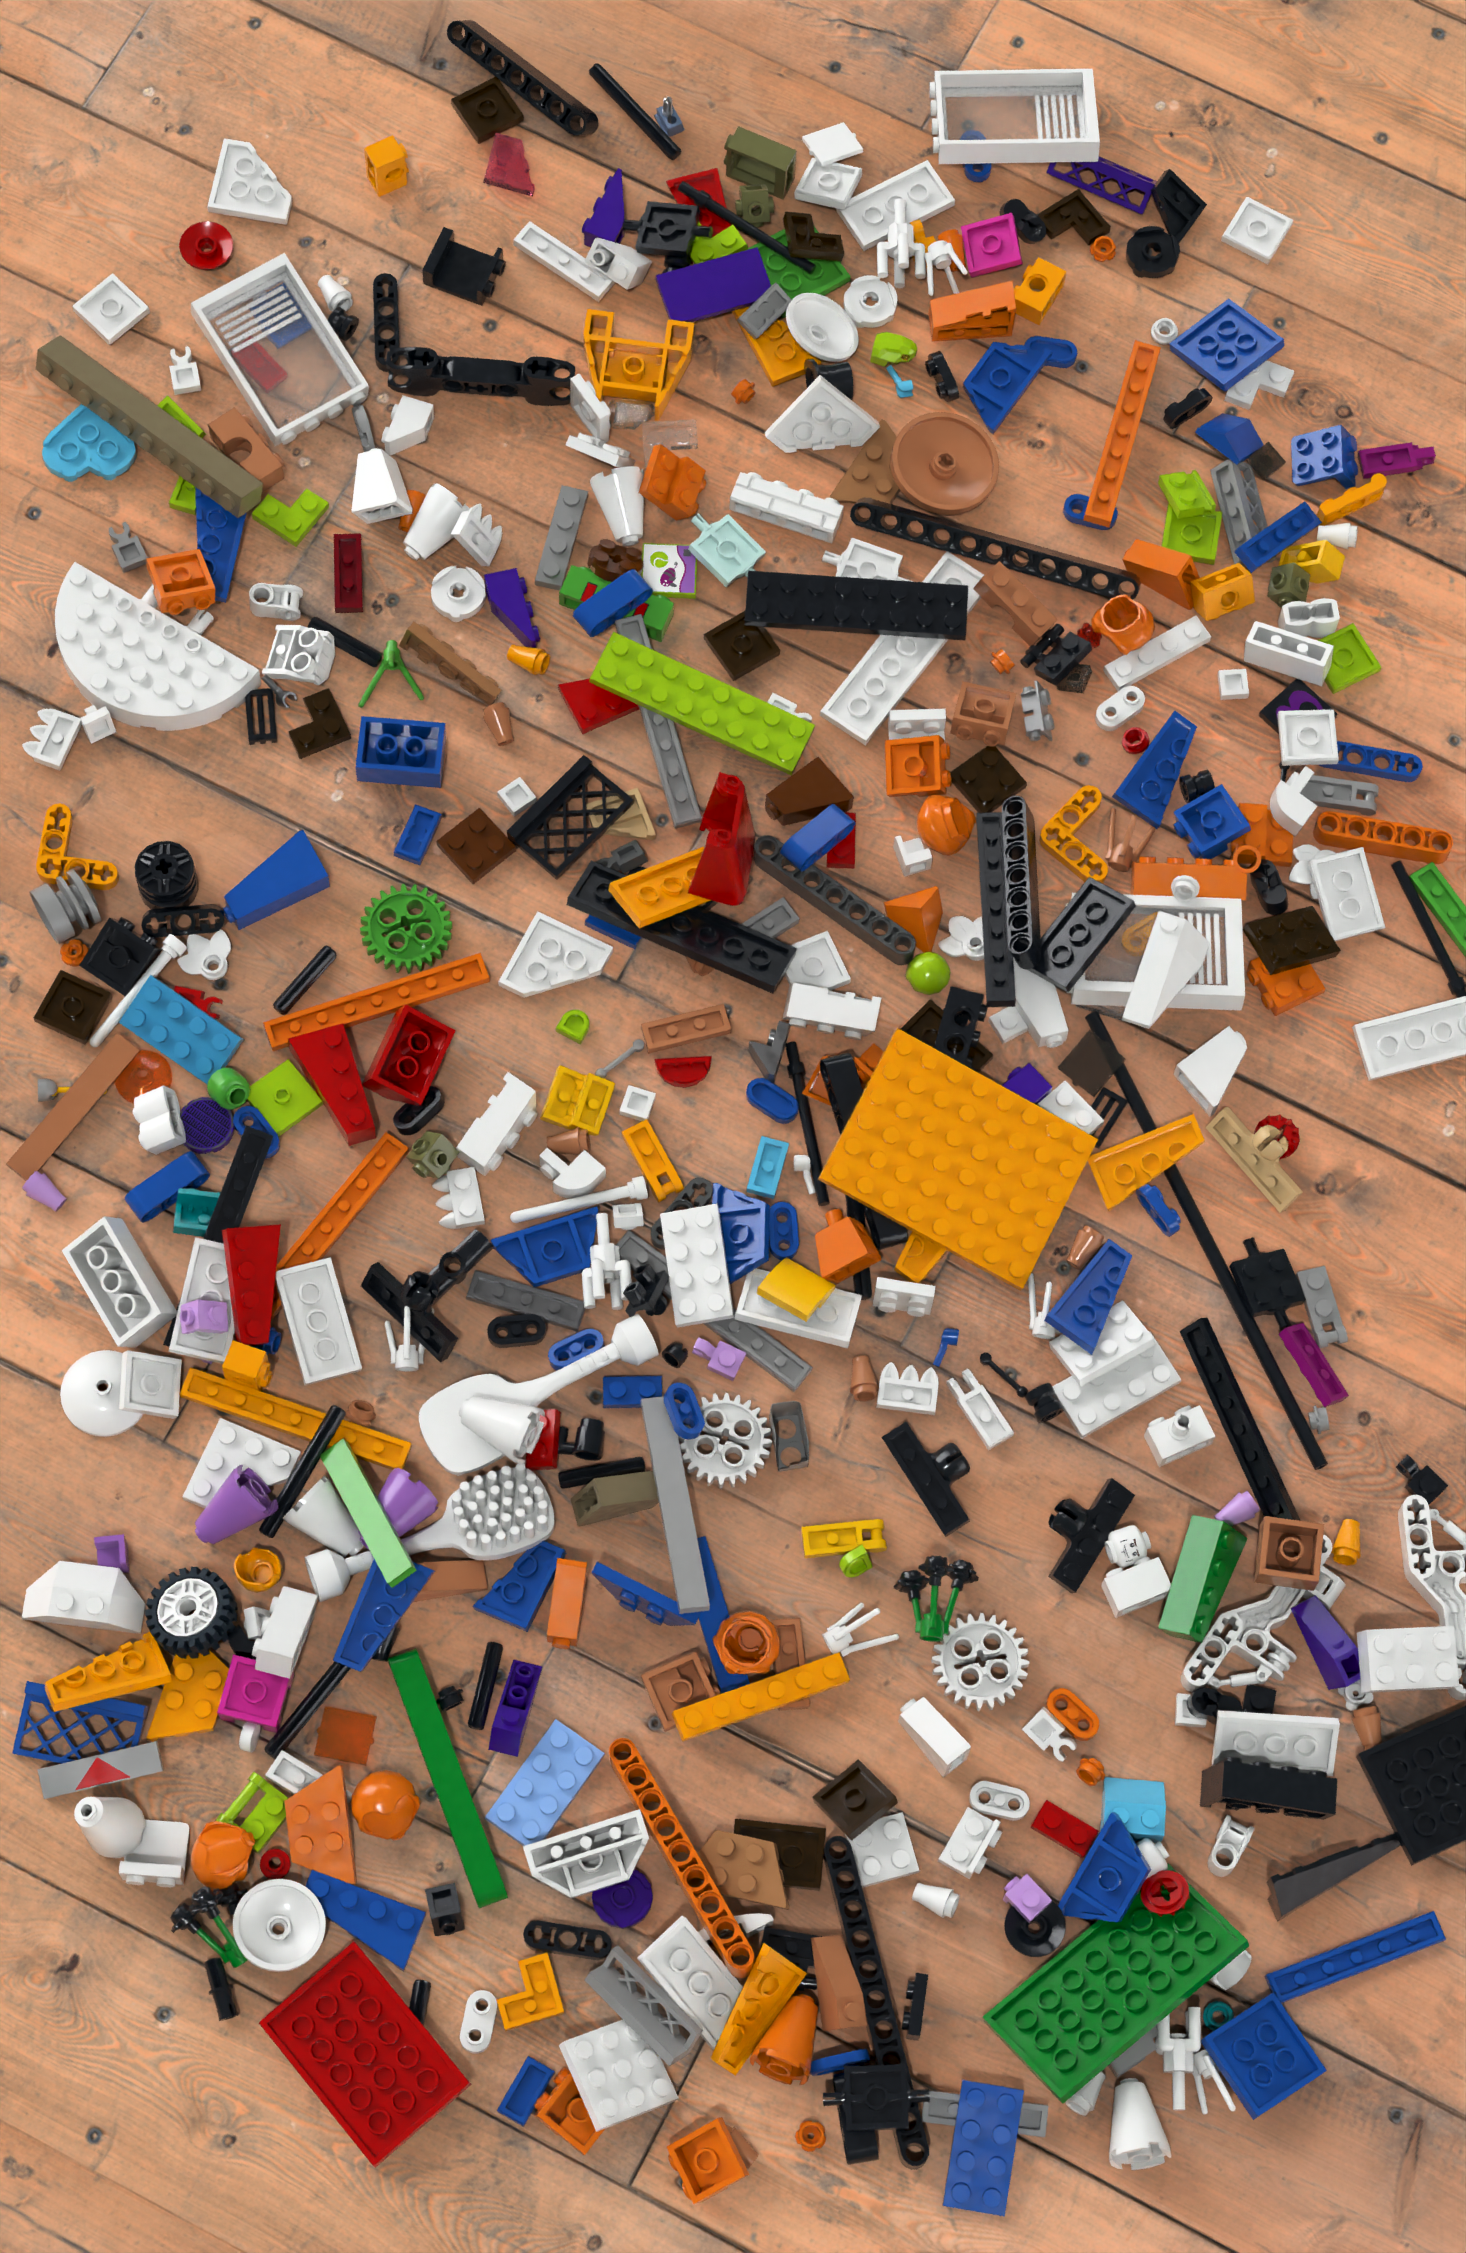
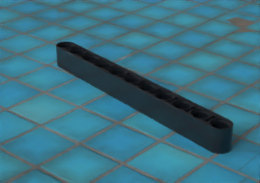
M864 497L859 499L850 511L851 520L860 527L994 565L1000 561L1008 569L1106 597L1114 598L1126 594L1133 600L1141 588L1140 578L1132 572L872 498ZM866 506L870 510L871 516L869 518L861 517L858 513V507ZM887 513L893 514L897 519V524L888 525L884 520V515ZM910 522H920L923 526V532L916 533L912 531ZM940 528L946 529L949 532L950 538L948 540L939 539L936 530ZM963 537H973L976 541V546L973 548L966 547L962 541ZM992 543L1000 545L1002 554H992L989 551V545ZM1017 551L1026 552L1029 561L1025 563L1019 562L1015 557V553ZM1049 558L1054 561L1055 568L1053 570H1046L1043 568L1041 561ZM1070 566H1077L1080 568L1082 575L1074 578L1069 575L1068 568ZM1102 573L1107 576L1108 583L1099 585L1095 582L1094 576ZM1123 581H1130L1133 583L1135 590L1130 593L1124 592L1120 584Z
M834 1836L826 1842L823 1859L847 1953L863 1993L867 2021L866 2028L875 2064L884 2065L882 2058L886 2055L896 2056L899 2064H906L907 2081L910 2089L914 2090L852 1847L846 1838ZM833 1846H840L845 1850L846 1855L841 1859H835L830 1855L829 1849ZM842 1875L849 1876L853 1881V1885L848 1889L841 1888L837 1884L836 1879ZM848 1905H855L860 1909L861 1915L857 1918H849L846 1916L844 1908ZM855 1935H864L868 1940V1945L865 1948H857L853 1945L852 1938ZM865 1964L872 1965L876 1970V1975L872 1978H865L860 1974L859 1968ZM872 1994H877L882 1997L884 2005L877 2009L872 2008L868 2005L867 1998ZM880 2024L887 2025L891 2030V2036L887 2039L879 2038L875 2033V2027ZM914 2102L911 2103L908 2114L914 2120L915 2127L910 2131L903 2129L892 2130L900 2161L906 2168L911 2170L921 2168L929 2156V2147L918 2104ZM910 2146L920 2148L923 2154L922 2159L911 2161L907 2158L906 2149Z

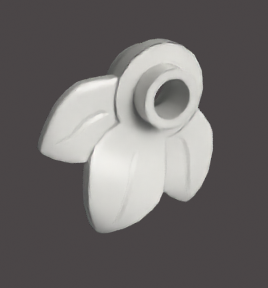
M1309 844L1301 845L1293 850V854L1299 862L1292 868L1289 881L1298 884H1310L1312 899H1318L1308 861L1336 853L1332 850L1320 851L1315 846Z
M964 916L952 917L948 924L951 936L938 943L939 948L951 957L966 955L974 961L984 959L982 916L974 922Z
M220 929L212 936L211 940L196 934L189 935L187 940L188 954L177 959L181 969L190 975L202 974L208 980L222 978L227 972L228 964L226 958L231 952V943L227 934ZM212 964H217L219 966L218 969L214 971L209 970V967Z

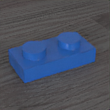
M662 1376L603 1377V1408H641V1399L662 1397Z

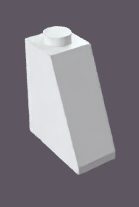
M378 448L359 453L357 459L351 512L367 524L412 514V506L396 460L384 450Z
M1228 1026L1176 1065L1173 1075L1209 1117L1216 1112L1247 1050L1246 1041L1238 1031L1234 1032Z
M924 1697L917 1702L915 1699H912L900 1709L902 1713L899 1716L898 1722L943 1778L967 1760L971 1749L970 1744Z

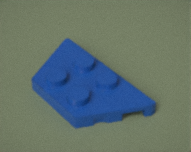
M993 342L963 382V388L990 433L994 434L1052 356V350L1044 348L1043 351L1027 349V346L1024 345L1010 346L1007 343Z
M713 1183L712 1204L719 1206L729 1282L732 1284L769 1261L770 1205L759 1199L748 1197L739 1191L725 1188L721 1184Z
M592 1207L491 1239L493 1249L533 1287L582 1273L585 1268L591 1266L590 1247L594 1245L598 1207Z
M599 1562L596 1563L592 1570V1574L615 1599L620 1601L619 1605L631 1612L638 1610L646 1614V1619L654 1624L662 1625L664 1623L668 1626L695 1625L700 1616L698 1612L679 1614L676 1601Z
M1112 1812L1060 1900L1058 1907L1064 1916L1121 1922L1150 1873L1151 1868L1117 1813Z

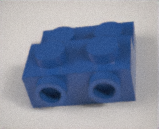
M1222 784L1173 812L1176 823L1173 824L1174 829L1181 839L1185 836L1190 842L1187 844V847L1194 859L1198 857L1213 859L1228 850V843L1251 831L1250 824Z

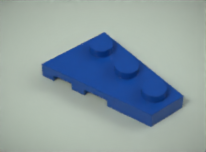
M545 1541L527 1550L513 1564L514 1567L492 1586V1590L482 1600L479 1599L473 1605L474 1610L528 1632L555 1578L557 1558L564 1559L567 1554L566 1551Z

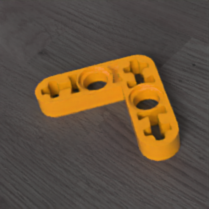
M1091 785L1080 788L1043 826L1039 841L1040 845L1084 882L1091 877L1100 883H1104L1108 873L1107 864L1073 836L1100 807L1101 792L1098 788ZM1084 796L1087 798L1093 796V802H1087L1082 811L1080 806L1083 804ZM1068 812L1077 815L1078 821L1075 824H1068L1063 820V815ZM1056 833L1058 835L1057 840H1047L1048 834L1053 835ZM1060 844H1061V845L1064 844V846L1062 847V850L1060 851V850H1059ZM1072 848L1077 849L1081 853V858L1075 861L1070 860L1066 856V851ZM1085 859H1089L1087 865H1083ZM1096 868L1100 869L1099 875H1098V874H1095V875H1093V876L1090 875V870H1091V869H1092V870H1095Z
M64 804L51 805L45 815L36 863L39 878L45 883L57 884L56 877L61 876L67 885H70L66 872L80 866L85 869V874L81 879L86 882L90 889L110 890L114 888L119 881L118 871L114 864L107 861L66 857L72 828V814L70 809ZM58 813H63L64 818H61L59 824L60 830H57L54 817H57ZM57 837L62 840V845L57 849L47 847V842L51 838ZM49 864H53L55 870H51L50 874H46L45 869L48 868ZM63 865H65V867H64V874H65V876H62V874H61V871H63V868H62ZM91 868L94 870V874H92V877H93L92 880H90V878H91V871H90V869H91ZM105 871H109L110 876L107 877L106 881H103L100 875H104Z

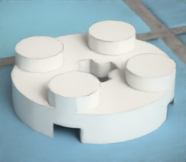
M867 275L859 277L851 283L844 294L843 304L844 310L853 320L856 327L875 328L893 320L898 298L895 288L889 282L886 284L880 280V277ZM868 297H871L872 301L878 302L873 306L865 304Z
M450 566L441 570L433 579L431 588L432 604L441 615L453 622H460L463 619L474 616L485 604L484 580L472 568L465 567L466 569ZM456 588L458 591L464 589L463 596L454 597L453 589Z

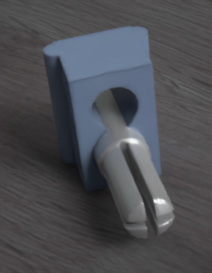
M667 96V99H663V106L657 108V114L654 117L660 128L671 137L684 131V127L672 105L671 97Z

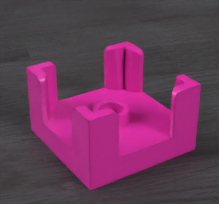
M233 1655L217 1711L220 1720L235 1723V1719L261 1725L266 1731L277 1733L282 1723L281 1712L288 1689H291L294 1673L292 1672L289 1679L255 1670L256 1660Z

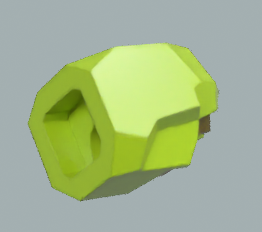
M889 332L877 333L870 362L884 367L888 364L895 365L900 362H909L916 356V343L901 335Z

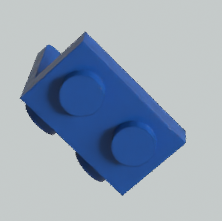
M1342 425L1293 437L1291 440L1292 482L1296 486H1303L1336 478L1345 489L1355 487V476L1358 475V466L1354 453L1357 451L1355 437L1350 435Z

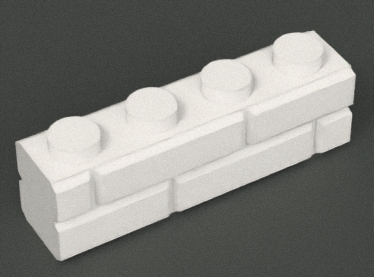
M740 472L730 496L729 510L832 544L842 521L844 506L840 505L833 498H825L824 500L815 497L812 492L805 489H800L799 491L791 489L781 481L770 482L764 480L759 474L749 472L748 474Z

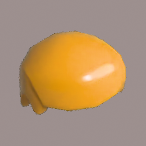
M253 1547L248 1553L244 1555L239 1554L233 1567L238 1582L248 1591L255 1593L264 1592L274 1587L282 1575V1566L278 1556L268 1549Z

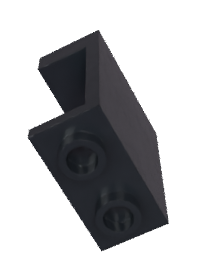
M443 227L422 270L423 284L483 306L486 298H490L494 292V281L497 275L501 276L504 272L506 261L503 260V249L498 247L494 256L485 254L454 242V231Z

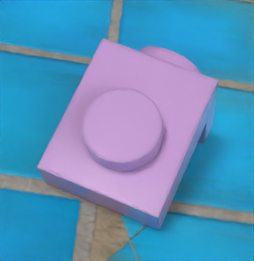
M197 1299L181 1305L180 1322L182 1334H191L196 1331L218 1334L228 1332L227 1303Z
M1028 1874L1021 1879L1017 1876L1014 1877L1004 1887L1006 1893L1003 1901L1006 1904L1010 1902L1028 1923L1036 1918L1052 1902L1050 1897Z

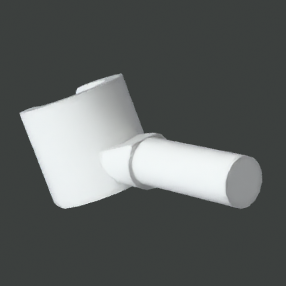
M795 1155L794 1171H803L809 1195L816 1193L811 1178L810 1158L806 1155Z

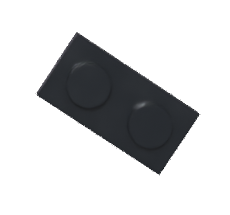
M916 1973L914 1981L908 1980L906 1999L911 2000L910 2012L904 2011L902 2030H907L906 2039L918 2041L920 2038L928 1974Z

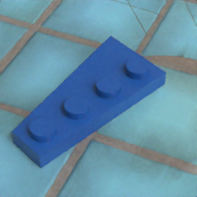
M374 1559L333 1661L362 1672L435 1570L413 1562L417 1571L392 1588L387 1584Z

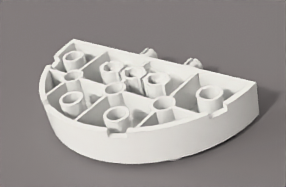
M76 562L73 563L61 585L55 608L56 637L62 660L70 679L73 680L80 693L92 705H95L97 709L106 706L112 718L134 727H152L159 731L190 729L222 718V714L234 707L238 708L245 702V696L250 691L260 687L259 669L201 636L208 625L214 620L208 611L203 614L205 610H198L190 623L184 626L155 609L158 604L154 596L153 583L142 599H138Z

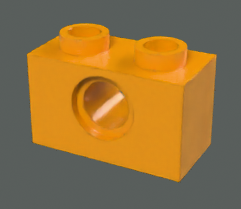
M393 135L364 148L367 178L378 197L407 185L406 173H409V169L405 159L408 158V154L402 143L398 144Z
M1039 257L1033 266L1029 264L1022 277L1023 283L1021 286L1016 285L1014 288L1015 314L1040 325L1063 288L1067 271ZM1032 289H1039V290H1041V291L1036 292V291H1033Z
M1240 563L1190 582L1194 610L1206 621L1217 619L1224 614L1240 610L1255 602L1252 574Z
M234 1340L232 1341L222 1365L226 1380L262 1391L263 1387L267 1388L273 1374L270 1371L271 1363L268 1362L266 1351Z

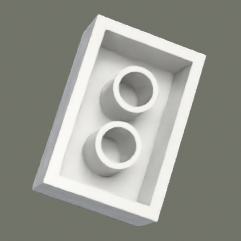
M1454 1626L1372 1629L1357 1632L1361 1693L1436 1690L1459 1687Z

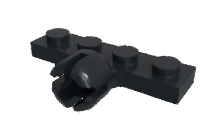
M379 1262L371 1265L361 1287L403 1327L404 1308L408 1306L410 1308V1334L439 1362L448 1359L458 1337L432 1313V1305L439 1294L437 1280H433L429 1288L428 1285L432 1276L426 1272L417 1271L412 1275H408L404 1285H402Z
M904 1422L882 1437L945 1537L970 1522V1519L950 1488L955 1481L970 1471V1466L966 1458L962 1456L963 1454L957 1445L948 1443L936 1452L928 1453L924 1450L907 1422Z
M1113 1478L1107 1479L1090 1509L1083 1508L1072 1499L1062 1500L1054 1509L1058 1514L1056 1516L1051 1514L1048 1523L1050 1528L1066 1539L1067 1545L1048 1577L1070 1593H1076L1105 1546V1541H1108L1109 1533L1114 1531L1135 1494Z

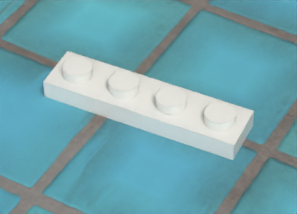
M530 221L513 239L515 247L598 302L615 284V281L586 263V258Z
M1195 615L1148 641L1141 648L1133 650L1127 655H1123L1105 665L1103 671L1116 690L1120 691L1122 688L1136 683L1210 642L1211 635Z

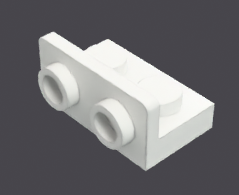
M946 709L890 710L888 720L889 740L939 735L945 740Z
M967 1807L938 1862L968 1879L971 1878L974 1872L980 1874L988 1859L983 1856L987 1847L994 1848L1002 1834L998 1830L1001 1821L997 1819L992 1821Z

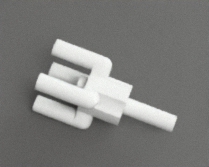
M896 199L894 201L895 223L889 226L888 242H879L877 244V276L880 278L888 276L889 255L894 258V286L896 288L905 287V268L909 267V258L911 256H915V277L917 279H924L926 277L925 246L922 243H914L913 226L906 223L905 200Z
M598 1213L596 1214L598 1245L590 1247L591 1267L585 1268L582 1271L584 1308H595V1299L605 1298L604 1284L610 1283L611 1307L613 1310L623 1309V1300L628 1301L623 1292L632 1283L630 1262L628 1260H620L619 1246L610 1243L608 1214Z
M1188 2007V2011L1185 2012L1186 2034H1170V2014L1156 2025L1157 2036L1155 2037V2044L1157 2049L1155 2051L1157 2054L1163 2055V2072L1172 2074L1173 2110L1175 2111L1185 2110V2074L1194 2073V2054L1198 2053L1201 2048L1200 2007Z

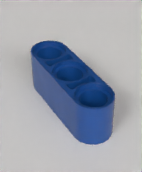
M632 569L580 604L572 616L590 637H595L613 625L615 620L623 618L643 604L651 596L653 590L635 569Z
M832 804L791 836L781 848L780 853L803 872L846 838L853 830L856 822L839 807Z
M189 1151L130 1190L124 1200L138 1219L144 1223L175 1204L179 1188L197 1189L208 1180L210 1173L195 1153Z

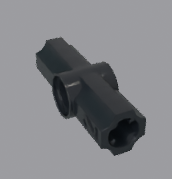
M473 1230L456 1248L444 1254L440 1258L439 1264L428 1273L432 1276L428 1287H431L433 1280H437L439 1285V1294L433 1305L455 1284L461 1283L466 1278L467 1273L493 1249V1245L478 1230ZM456 1263L460 1265V1269L456 1273L445 1271L449 1264Z

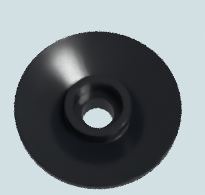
M1052 1901L1030 1923L1011 1906L1005 1917L1004 1930L1007 1940L1016 1951L1029 1957H1042L1052 1953L1059 1947L1065 1935L1066 1923L1062 1911ZM1032 1923L1037 1924L1040 1928V1931L1036 1934L1029 1931L1028 1926Z

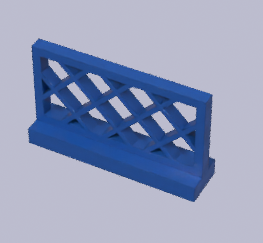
M27 1681L24 1691L26 1693L12 1754L62 1764L75 1761L68 1759L74 1754L78 1760L83 1759L78 1751L92 1742L100 1754H104L105 1752L96 1739L110 1730L120 1745L109 1752L117 1751L121 1748L125 1749L127 1748L126 1745L131 1742V1747L139 1745L144 1721L148 1715V1706L107 1698L68 1708L74 1711L79 1721L64 1730L56 1717L63 1710L52 1711L49 1706L51 1703L46 1694L45 1685ZM32 1701L43 1703L49 1712L48 1716L37 1723H34L29 1715ZM79 1711L86 1712L89 1714L82 1718ZM94 1715H101L108 1724V1727L94 1736L85 1721ZM108 1717L119 1720L112 1724ZM52 1718L61 1732L46 1742L37 1727ZM27 1720L31 1724V1727L26 1729ZM124 1721L135 1722L134 1735L123 1742L115 1727ZM82 1724L90 1739L75 1747L67 1733ZM34 1730L42 1745L33 1751L21 1749L24 1736ZM64 1736L72 1751L63 1757H57L49 1745ZM46 1748L49 1755L38 1752Z

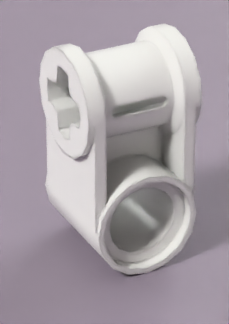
M257 583L249 591L250 610L258 617L279 618L288 621L298 620L301 616L299 600L303 596V590L295 585ZM258 598H266V599H267L266 602H261V603H260V602H257L256 600H257Z
M1226 1815L1216 1836L1217 1840L1208 1857L1207 1864L1211 1873L1215 1876L1225 1877L1233 1871L1255 1827L1243 1826L1231 1820L1230 1815ZM1216 1855H1226L1230 1860V1865H1220L1216 1860Z

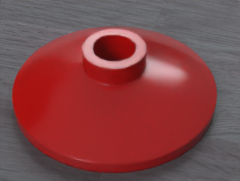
M204 221L193 224L184 231L180 238L179 248L182 258L190 266L197 269L210 270L220 267L227 262L233 251V240L231 234L224 226L215 222ZM204 249H211L208 252L203 251Z

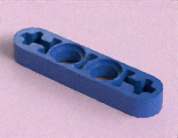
M1337 741L1338 754L1339 751H1343L1341 761H1338V764L1319 765L1324 768L1403 782L1415 781L1423 768L1421 759L1413 754ZM1349 753H1357L1362 758V761L1358 764H1352L1348 761L1347 755ZM1380 757L1385 758L1389 763V767L1380 769L1375 765L1374 760ZM1395 761H1398L1397 770H1392ZM1406 764H1412V773L1407 772Z

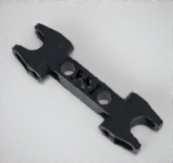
M424 347L394 348L387 352L386 368L389 369L388 387L396 392L415 396H433L439 390L454 393L504 397L519 396L524 397L532 405L540 406L570 404V394L567 397H559L555 394V389L567 388L570 391V378L575 376L576 371L575 366L571 363L549 357H530L524 363L495 359L457 356L442 357L438 356L433 349ZM396 356H404L407 359V364L395 365L392 363V359ZM558 369H566L570 372L567 378H557L554 376ZM397 375H405L409 378L405 384L401 385L393 381Z

